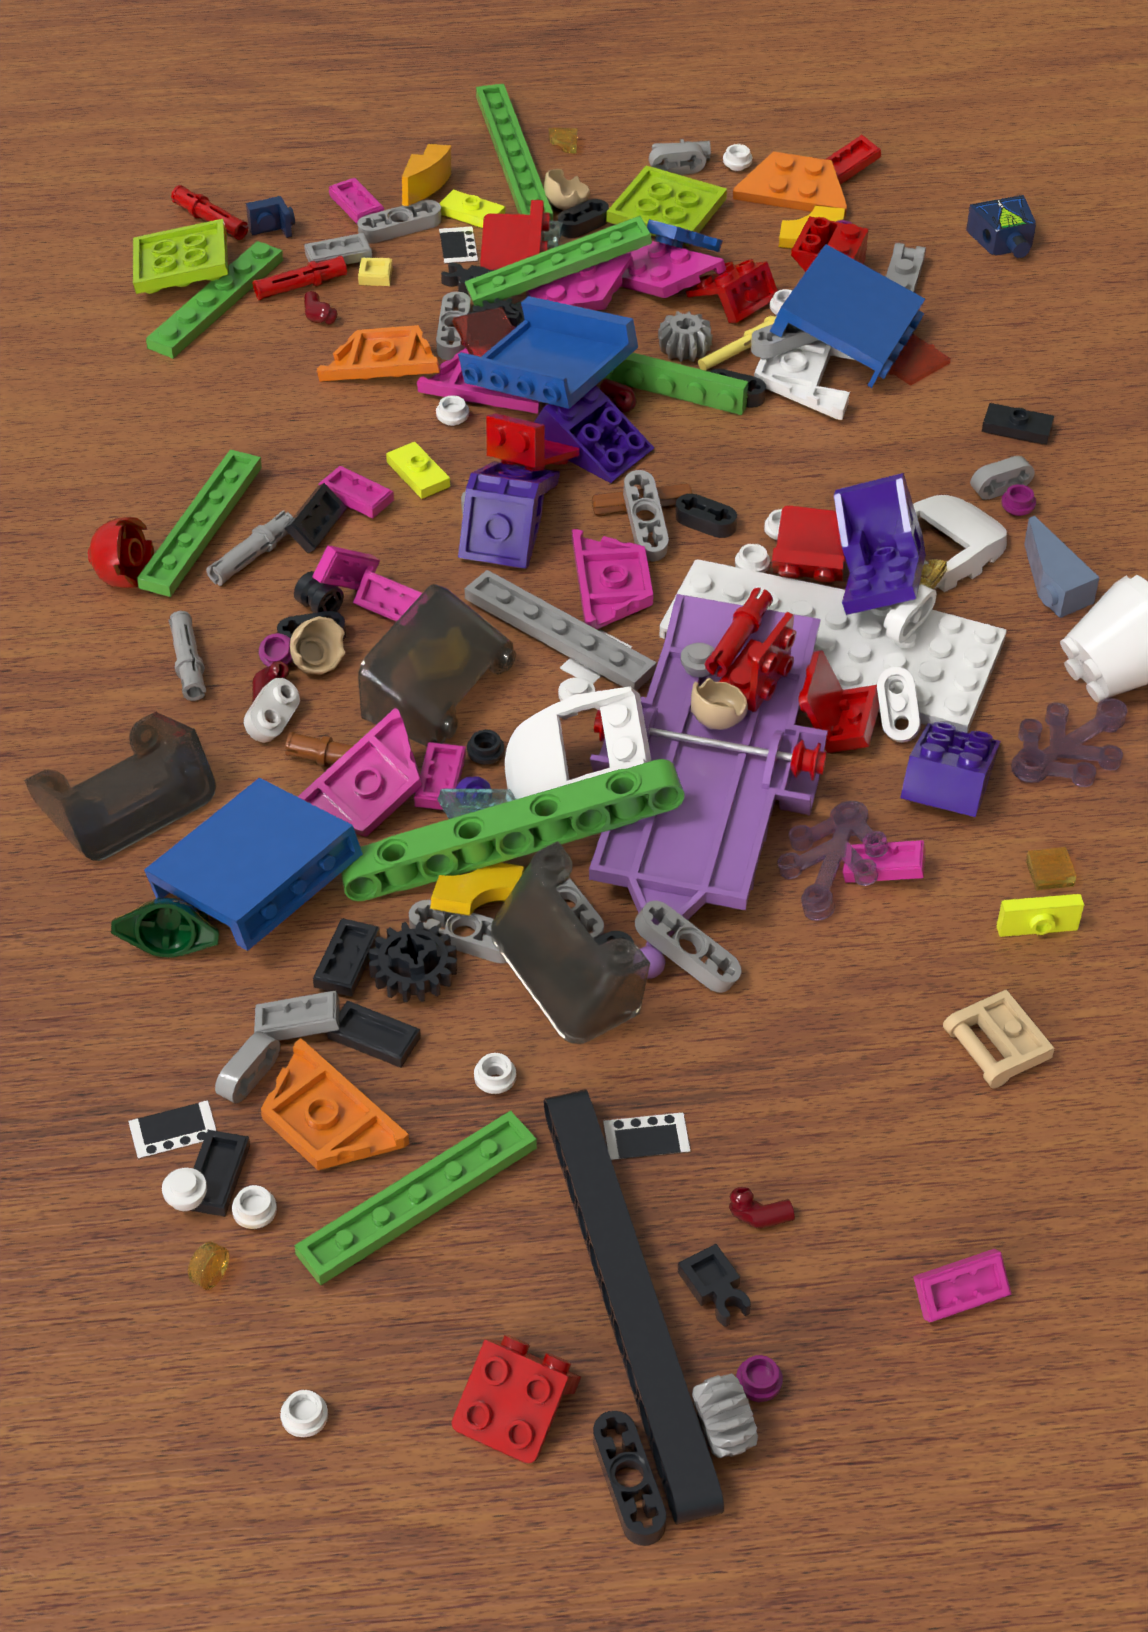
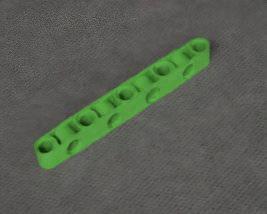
M658 759L630 768L614 770L361 846L363 854L341 872L344 891L351 900L365 901L393 892L419 887L437 881L439 875L456 876L671 811L682 804L685 793L676 768L669 760Z

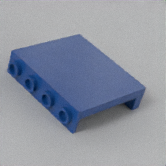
M825 244L781 306L770 332L782 337L789 325L792 324L875 370L867 385L872 388L878 377L885 379L903 347L909 341L913 331L918 327L925 314L920 311L925 298Z
M528 296L521 302L525 320L483 356L479 357L461 352L458 354L464 383L570 409L638 348L633 318Z
M258 778L145 868L144 871L156 899L163 898L168 893L177 896L229 926L237 945L248 951L363 853L352 824Z

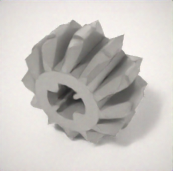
M677 311L675 316L668 315L665 321L660 323L658 330L659 346L661 352L668 355V359L678 358L680 362L684 359H689L694 362L696 357H705L706 352L710 350V345H712L713 335L711 334L710 321L703 319L702 314L691 315L690 311L687 314H682Z
M732 1373L723 1376L717 1375L704 1380L703 1383L694 1387L692 1393L693 1404L702 1433H704L712 1454L717 1458L733 1457L756 1446L758 1440L757 1427L743 1386L739 1383L737 1377Z

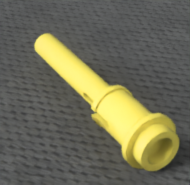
M776 316L766 317L764 323L745 331L744 337L699 359V368L706 371L751 348L752 333L773 324Z

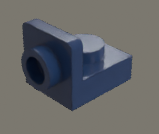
M281 196L246 203L248 227L252 235L281 229L286 238L292 237L291 225H295L294 212L291 206H286Z

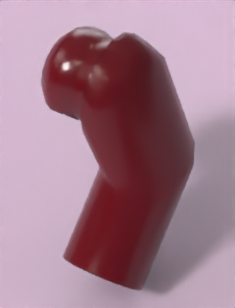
M309 291L304 295L305 315L308 320L314 323H322L324 321L328 325L335 322L338 315L337 310L330 307V304L326 302H320L318 293Z
M608 378L602 381L600 390L606 396L614 398L616 407L621 412L627 413L635 408L637 400L632 387Z
M275 661L255 674L252 681V704L262 688L275 678L287 680L289 668L285 663Z
M747 1187L735 1188L730 1193L731 1203L729 1204V1209L732 1215L754 1228L762 1229L794 1221L795 1219L794 1209L789 1199L763 1205L753 1200L754 1194Z

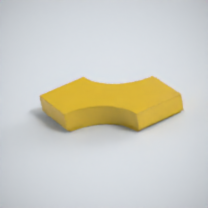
M815 206L809 215L801 219L782 220L778 247L793 248L809 216L824 217L836 222L844 220L845 208Z
M500 862L464 875H439L431 897L430 909L471 916L477 907L485 903L499 900L514 901L517 898L522 882L524 866Z

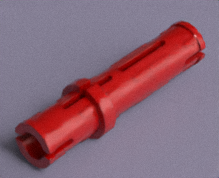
M178 185L173 189L171 193L173 200L171 201L187 209L189 214L196 219L201 218L207 222L223 219L226 233L237 240L243 239L248 233L249 227L247 222L212 204L208 197L203 194L193 193L182 185Z
M341 255L318 263L310 261L305 267L253 280V289L256 298L262 300L263 298L289 292L311 284L316 287L321 285L322 281L342 275L345 276L347 275V267Z
M754 588L745 604L734 612L732 616L733 622L710 657L705 661V668L710 674L714 675L718 667L721 666L717 677L725 676L750 635L759 630L762 624L761 618L773 603V597L766 589L763 590L761 596L757 599L761 588Z

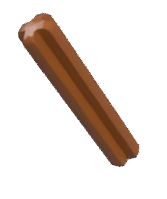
M687 483L656 487L661 507L674 506L681 495L692 494L691 486ZM638 489L639 499L643 498L644 489ZM623 491L593 495L592 508L594 514L601 515L627 511Z

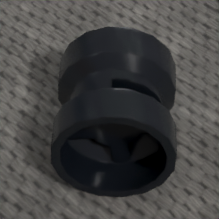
M315 571L307 572L298 580L293 594L295 600L301 605L311 607L313 613L324 611L337 612L340 609L344 599V593L341 588L320 583L312 577Z

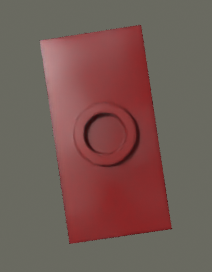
M860 135L830 155L826 160H832L839 184L841 185L881 158V149L865 136Z

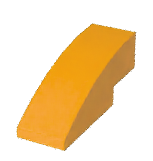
M428 144L423 155L411 154L402 175V206H410L429 197L448 181L451 175V145Z

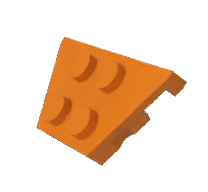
M773 151L733 189L734 200L810 212L813 211L815 206L845 208L844 217L847 214V204L832 160Z
M419 325L356 330L348 338V341L333 353L335 360L329 366L320 365L316 371L321 382L349 379L368 380L376 377H402L404 375L440 373V366L437 357H434L428 341L424 339Z
M300 1038L295 1042L293 1046L294 1054L287 1068L282 1067L276 1079L275 1089L268 1094L261 1107L262 1119L317 1170H322L402 1149L410 1144L409 1134L303 1039Z

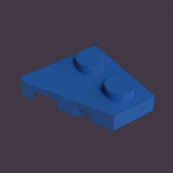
M650 219L647 224L649 232L656 235L654 240L656 242L682 248L683 243L720 253L723 240Z

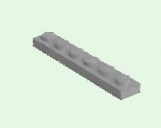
M486 570L464 588L467 601L622 687L631 686L637 691L655 673L657 662L489 570Z

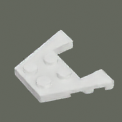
M817 340L772 358H760L754 377L762 379L766 384V389L835 419L842 420L849 403L850 392L821 387L819 384L830 356L855 359L821 340Z

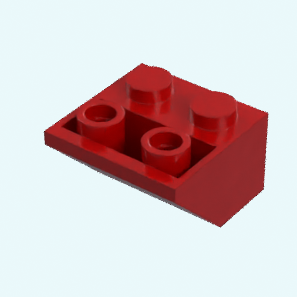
M809 216L791 250V256L806 272L822 248L827 244L864 264L869 229L858 227L851 223L844 224L830 221L824 217Z

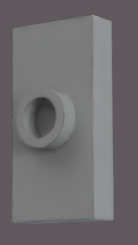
M364 233L304 245L308 262L315 261L318 263L341 255L347 265L361 262V258H372V250Z
M336 991L257 1004L255 1007L254 1033L261 1031L279 1041L339 1030L340 1000Z

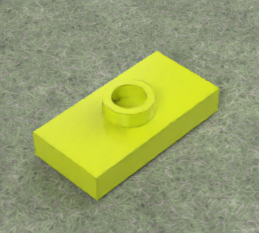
M454 189L439 203L441 215L483 228V219L486 214H505V206Z
M416 442L386 453L387 463L421 499L450 487V477Z
M1081 894L1003 900L997 921L999 937L1029 934L1044 935L1053 932L1078 930L1084 907Z

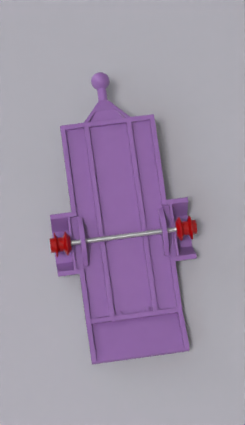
M681 594L676 595L664 646L647 697L640 698L651 761L665 759L674 764L685 797L682 804L671 811L601 832L589 868V880L628 887L638 913L650 901L664 902L687 920L705 903L746 910L750 891L754 887L755 873L762 847L767 839L768 825L775 800H779L781 810L810 815L819 778L824 773L827 752H824L828 731L796 725L800 711L799 692L803 689L806 679V668L810 665L815 650L821 619L794 614L793 629L797 632L796 639L791 647V656H794V663L790 673L786 677L781 676L778 680L772 698L769 701L764 700L756 712L748 710L744 719L733 727L722 730L709 729L700 724L691 712V692L694 682L699 683V686L707 678H711L714 682H719L722 677H717V673L721 666L718 667L714 675L693 677L685 671L681 664V652L686 646L693 643H705L715 649L733 622L732 616L734 612L743 605ZM766 610L761 618L762 624L759 630L750 635L738 655L751 638L764 643L785 613ZM600 710L596 713L594 733H599V740L603 742L599 755H591L590 762L593 772L610 768ZM654 917L651 920L657 926L660 923ZM671 930L668 936H671L675 932ZM647 941L646 946L640 948L633 957L634 970L643 978H655L664 970L665 957L661 951Z

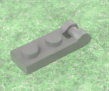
M895 243L886 277L915 293L925 260L926 247L917 246L914 249L907 248L902 243Z

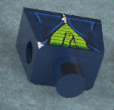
M1024 195L970 204L966 231L991 255L997 256L1013 253L1016 258H1022L1029 253L1033 245L1036 221Z

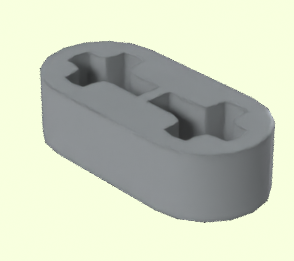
M696 143L659 146L651 151L648 158L651 167L678 175L698 173L706 164L703 149ZM691 155H696L695 157H693V161L688 162V160H690ZM663 158H667L663 165H659Z
M1014 456L979 468L972 476L970 484L982 499L987 500L1003 495L1012 485L1027 486L1033 479L1035 471L1024 457Z
M261 1031L255 1032L220 1072L215 1085L216 1093L236 1104L244 1100L275 1063L280 1051V1042Z

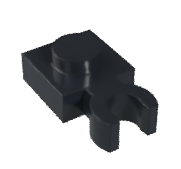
M450 262L448 264L449 273L445 271L441 273V283L448 287L458 286V292L469 295L465 281L489 273L492 270L471 265L467 270L458 263Z
M717 1244L678 1263V1274L699 1304L703 1306L711 1301L714 1302L716 1305L715 1316L724 1327L730 1325L731 1315L726 1309L728 1306L738 1307L744 1316L750 1314L751 1302L749 1297L743 1291L736 1289L740 1287V1276Z

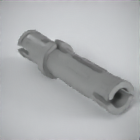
M283 510L267 524L258 525L254 528L252 534L247 539L207 567L206 572L210 580L214 584L221 586L259 555L276 548L277 542L289 534L284 528L293 516L289 512L285 513Z
M177 611L171 614L169 619L177 658L174 666L175 672L181 679L184 698L196 701L205 696L204 692H206L202 676L205 669L204 662L198 655L191 615L186 611Z

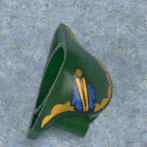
M157 898L145 902L131 912L114 918L111 922V934L158 957L173 958L218 945L219 930L208 922V914L198 911L196 907L185 901L174 898Z

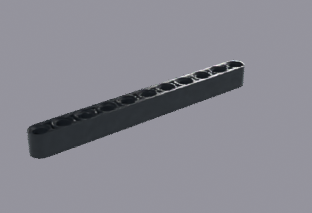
M584 1089L544 1098V1112L548 1129L675 1524L678 1525L722 1514L724 1512V1501L721 1487L589 1093Z

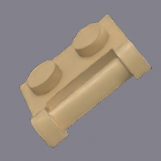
M1007 990L951 1014L943 1023V1028L951 1037H957L983 1070V1078L991 1088H998L1005 1084L1010 1077L1053 1057L1054 1047ZM978 1024L1005 1059L997 1062L971 1030L970 1026Z

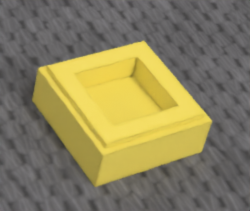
M361 258L358 274L359 285L390 286L393 268L392 259Z

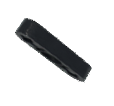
M621 1411L605 1412L594 1423L593 1445L621 1527L627 1539L632 1543L641 1546L652 1545L662 1538L666 1527V1510L632 1418ZM615 1428L616 1433L622 1435L623 1453L617 1456L613 1439L607 1437V1430ZM627 1467L634 1468L641 1473L643 1479L634 1487H625L616 1480L617 1472ZM641 1499L645 1516L652 1518V1526L644 1528L641 1521H636L637 1506L635 1502Z

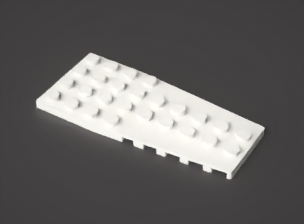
M698 559L694 561L677 594L744 605L754 588H761L757 599L761 596L763 590L766 589L773 597V603L767 610L789 612L795 615L821 619L814 651L822 650L843 690L877 685L879 676L886 669L891 667L904 668L910 672L915 681L921 724L945 722L954 725L958 731L968 733L1004 644L1006 629L932 610L926 620L904 643H899L887 637V628L884 627V621L892 608L897 609L901 603L846 615L842 605L845 593L843 589ZM675 598L660 624V638H666ZM895 682L891 685L890 691L894 694H899L903 691L904 684Z

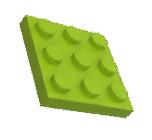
M646 165L607 210V222L619 224L641 216L646 227L650 219L700 233L727 199V188Z
M223 219L133 238V285L136 294L144 292L149 294L156 293L163 288L172 286L185 287L192 282L205 279L212 281L228 275L227 235Z

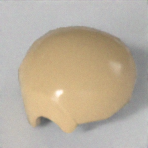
M553 169L546 173L544 191L549 204L553 207L567 210L589 199L590 190L586 184L580 182L578 176H575L572 180H567L562 169Z
M321 616L301 623L294 630L290 639V653L294 664L306 674L322 675L334 670L345 655L343 647V636L345 633L343 628L333 619Z
M707 678L701 686H699V683L694 682L691 692V712L700 724L709 729H728L741 722L748 711L747 698L738 687L727 682H714L711 678Z

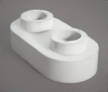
M921 584L919 585L916 599L902 602L897 609L892 608L884 621V627L887 628V637L899 643H904L929 616L936 601V591Z
M888 668L882 672L877 681L882 726L886 735L893 741L900 743L908 742L917 736L921 728L915 681L910 672L904 668ZM895 682L904 684V689L899 694H894L890 691L891 685ZM906 718L909 721V726L905 730L896 729L895 724L898 719Z
M284 678L271 680L262 688L245 714V729L254 740L262 743L272 741L283 731L300 702V696L297 688L290 681Z

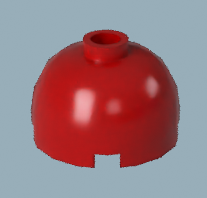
M123 517L109 520L96 529L88 549V560L97 576L112 587H139L137 577L154 555L152 540H146L142 531L148 529L139 518Z

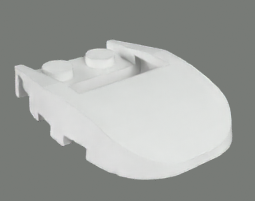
M936 495L913 504L918 519L922 517L966 548L938 569L925 560L919 585L922 584L931 589L938 587L946 592L956 587L958 580L966 576L973 579L980 575L982 567L987 562H995L1004 553L1007 546L1006 529L976 506L949 495Z
M631 686L577 694L543 709L522 722L513 732L505 755V774L510 799L516 800L614 770L626 769L650 762L651 755L640 694ZM591 708L601 710L610 768L570 780L560 718L565 720L578 715L579 711Z

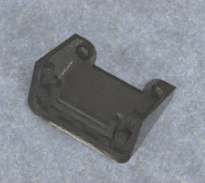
M431 584L363 659L358 672L361 718L377 725L394 708H397L403 717L409 739L428 746V742L443 744L446 739H451L457 730L456 705L489 668L490 672L499 675L512 667L516 658L513 642L447 588Z
M154 712L140 719L130 730L129 741L134 753L133 756L72 788L63 774L50 769L41 771L24 781L35 803L77 851L93 861H101L211 801L215 794L216 782L194 728Z
M559 841L541 849L533 856L495 915L491 925V939L558 1034L565 1041L572 1044H582L640 1014L650 962L637 945L626 939H614L598 946L556 890L558 886L569 880L572 874V860Z

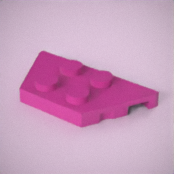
M652 241L650 245L628 252L632 253L634 265L632 269L626 268L622 274L623 283L621 287L667 298L684 288L700 283L699 275L711 270L720 274L726 270L724 259Z
M632 253L623 254L607 262L599 263L580 272L554 280L551 283L525 291L526 296L591 310L606 309L612 300V294L623 283L622 274L626 268L632 269L634 265Z
M464 348L455 354L453 359L439 365L440 373L435 374L429 379L422 376L417 381V388L420 393L442 397L459 396L466 402L470 401L537 414L540 411V401L464 383L458 354L462 352L481 357L486 351Z
M572 529V544L584 623L599 629L653 605V589L645 546L622 543L617 539L603 536L600 542L584 538L582 530Z
M394 708L298 797L352 824L356 834L367 837L423 785L403 717L399 710Z

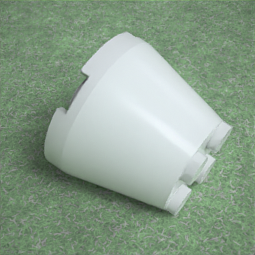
M1126 575L1115 582L1067 636L1060 641L1062 649L1069 658V660L1064 662L1066 670L1074 680L1082 678L1087 683V691L1097 703L1103 699L1148 684V581L1139 575L1131 579Z

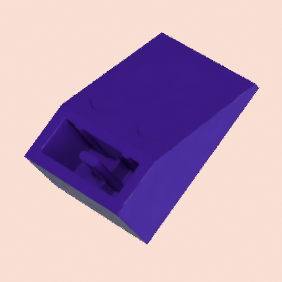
M594 386L570 409L552 404L546 405L534 421V423L545 425V440L579 448V456L570 458L568 461L609 483L615 481L654 449L653 445L597 386Z
M928 723L909 756L900 798L976 817L1001 741L992 739V735L982 731L966 733L956 730V727L949 723Z

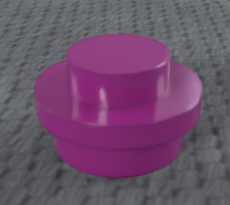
M1012 485L1003 494L1001 504L1012 515L1022 516L1031 513L1035 509L1036 498L1033 490L1028 486Z
M276 633L268 635L263 639L259 646V657L265 666L268 667L275 661H281L288 666L293 661L290 653V638L288 636Z
M752 1356L745 1360L737 1370L736 1377L743 1386L746 1398L756 1402L769 1401L776 1397L782 1388V1372L778 1365L767 1356Z

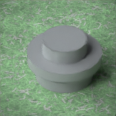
M693 643L686 646L681 652V664L685 671L693 677L708 676L710 673L705 668V661L710 657L714 648L705 643Z

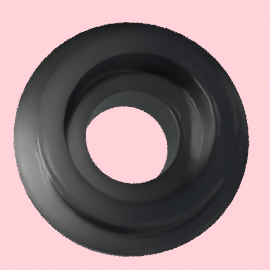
M488 729L479 730L471 736L467 743L468 757L479 764L495 763L504 755V742L495 731Z

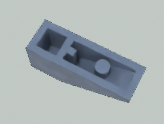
M1036 516L1030 517L1024 546L1037 594L1043 604L1049 607L1059 618L1094 604L1100 577Z

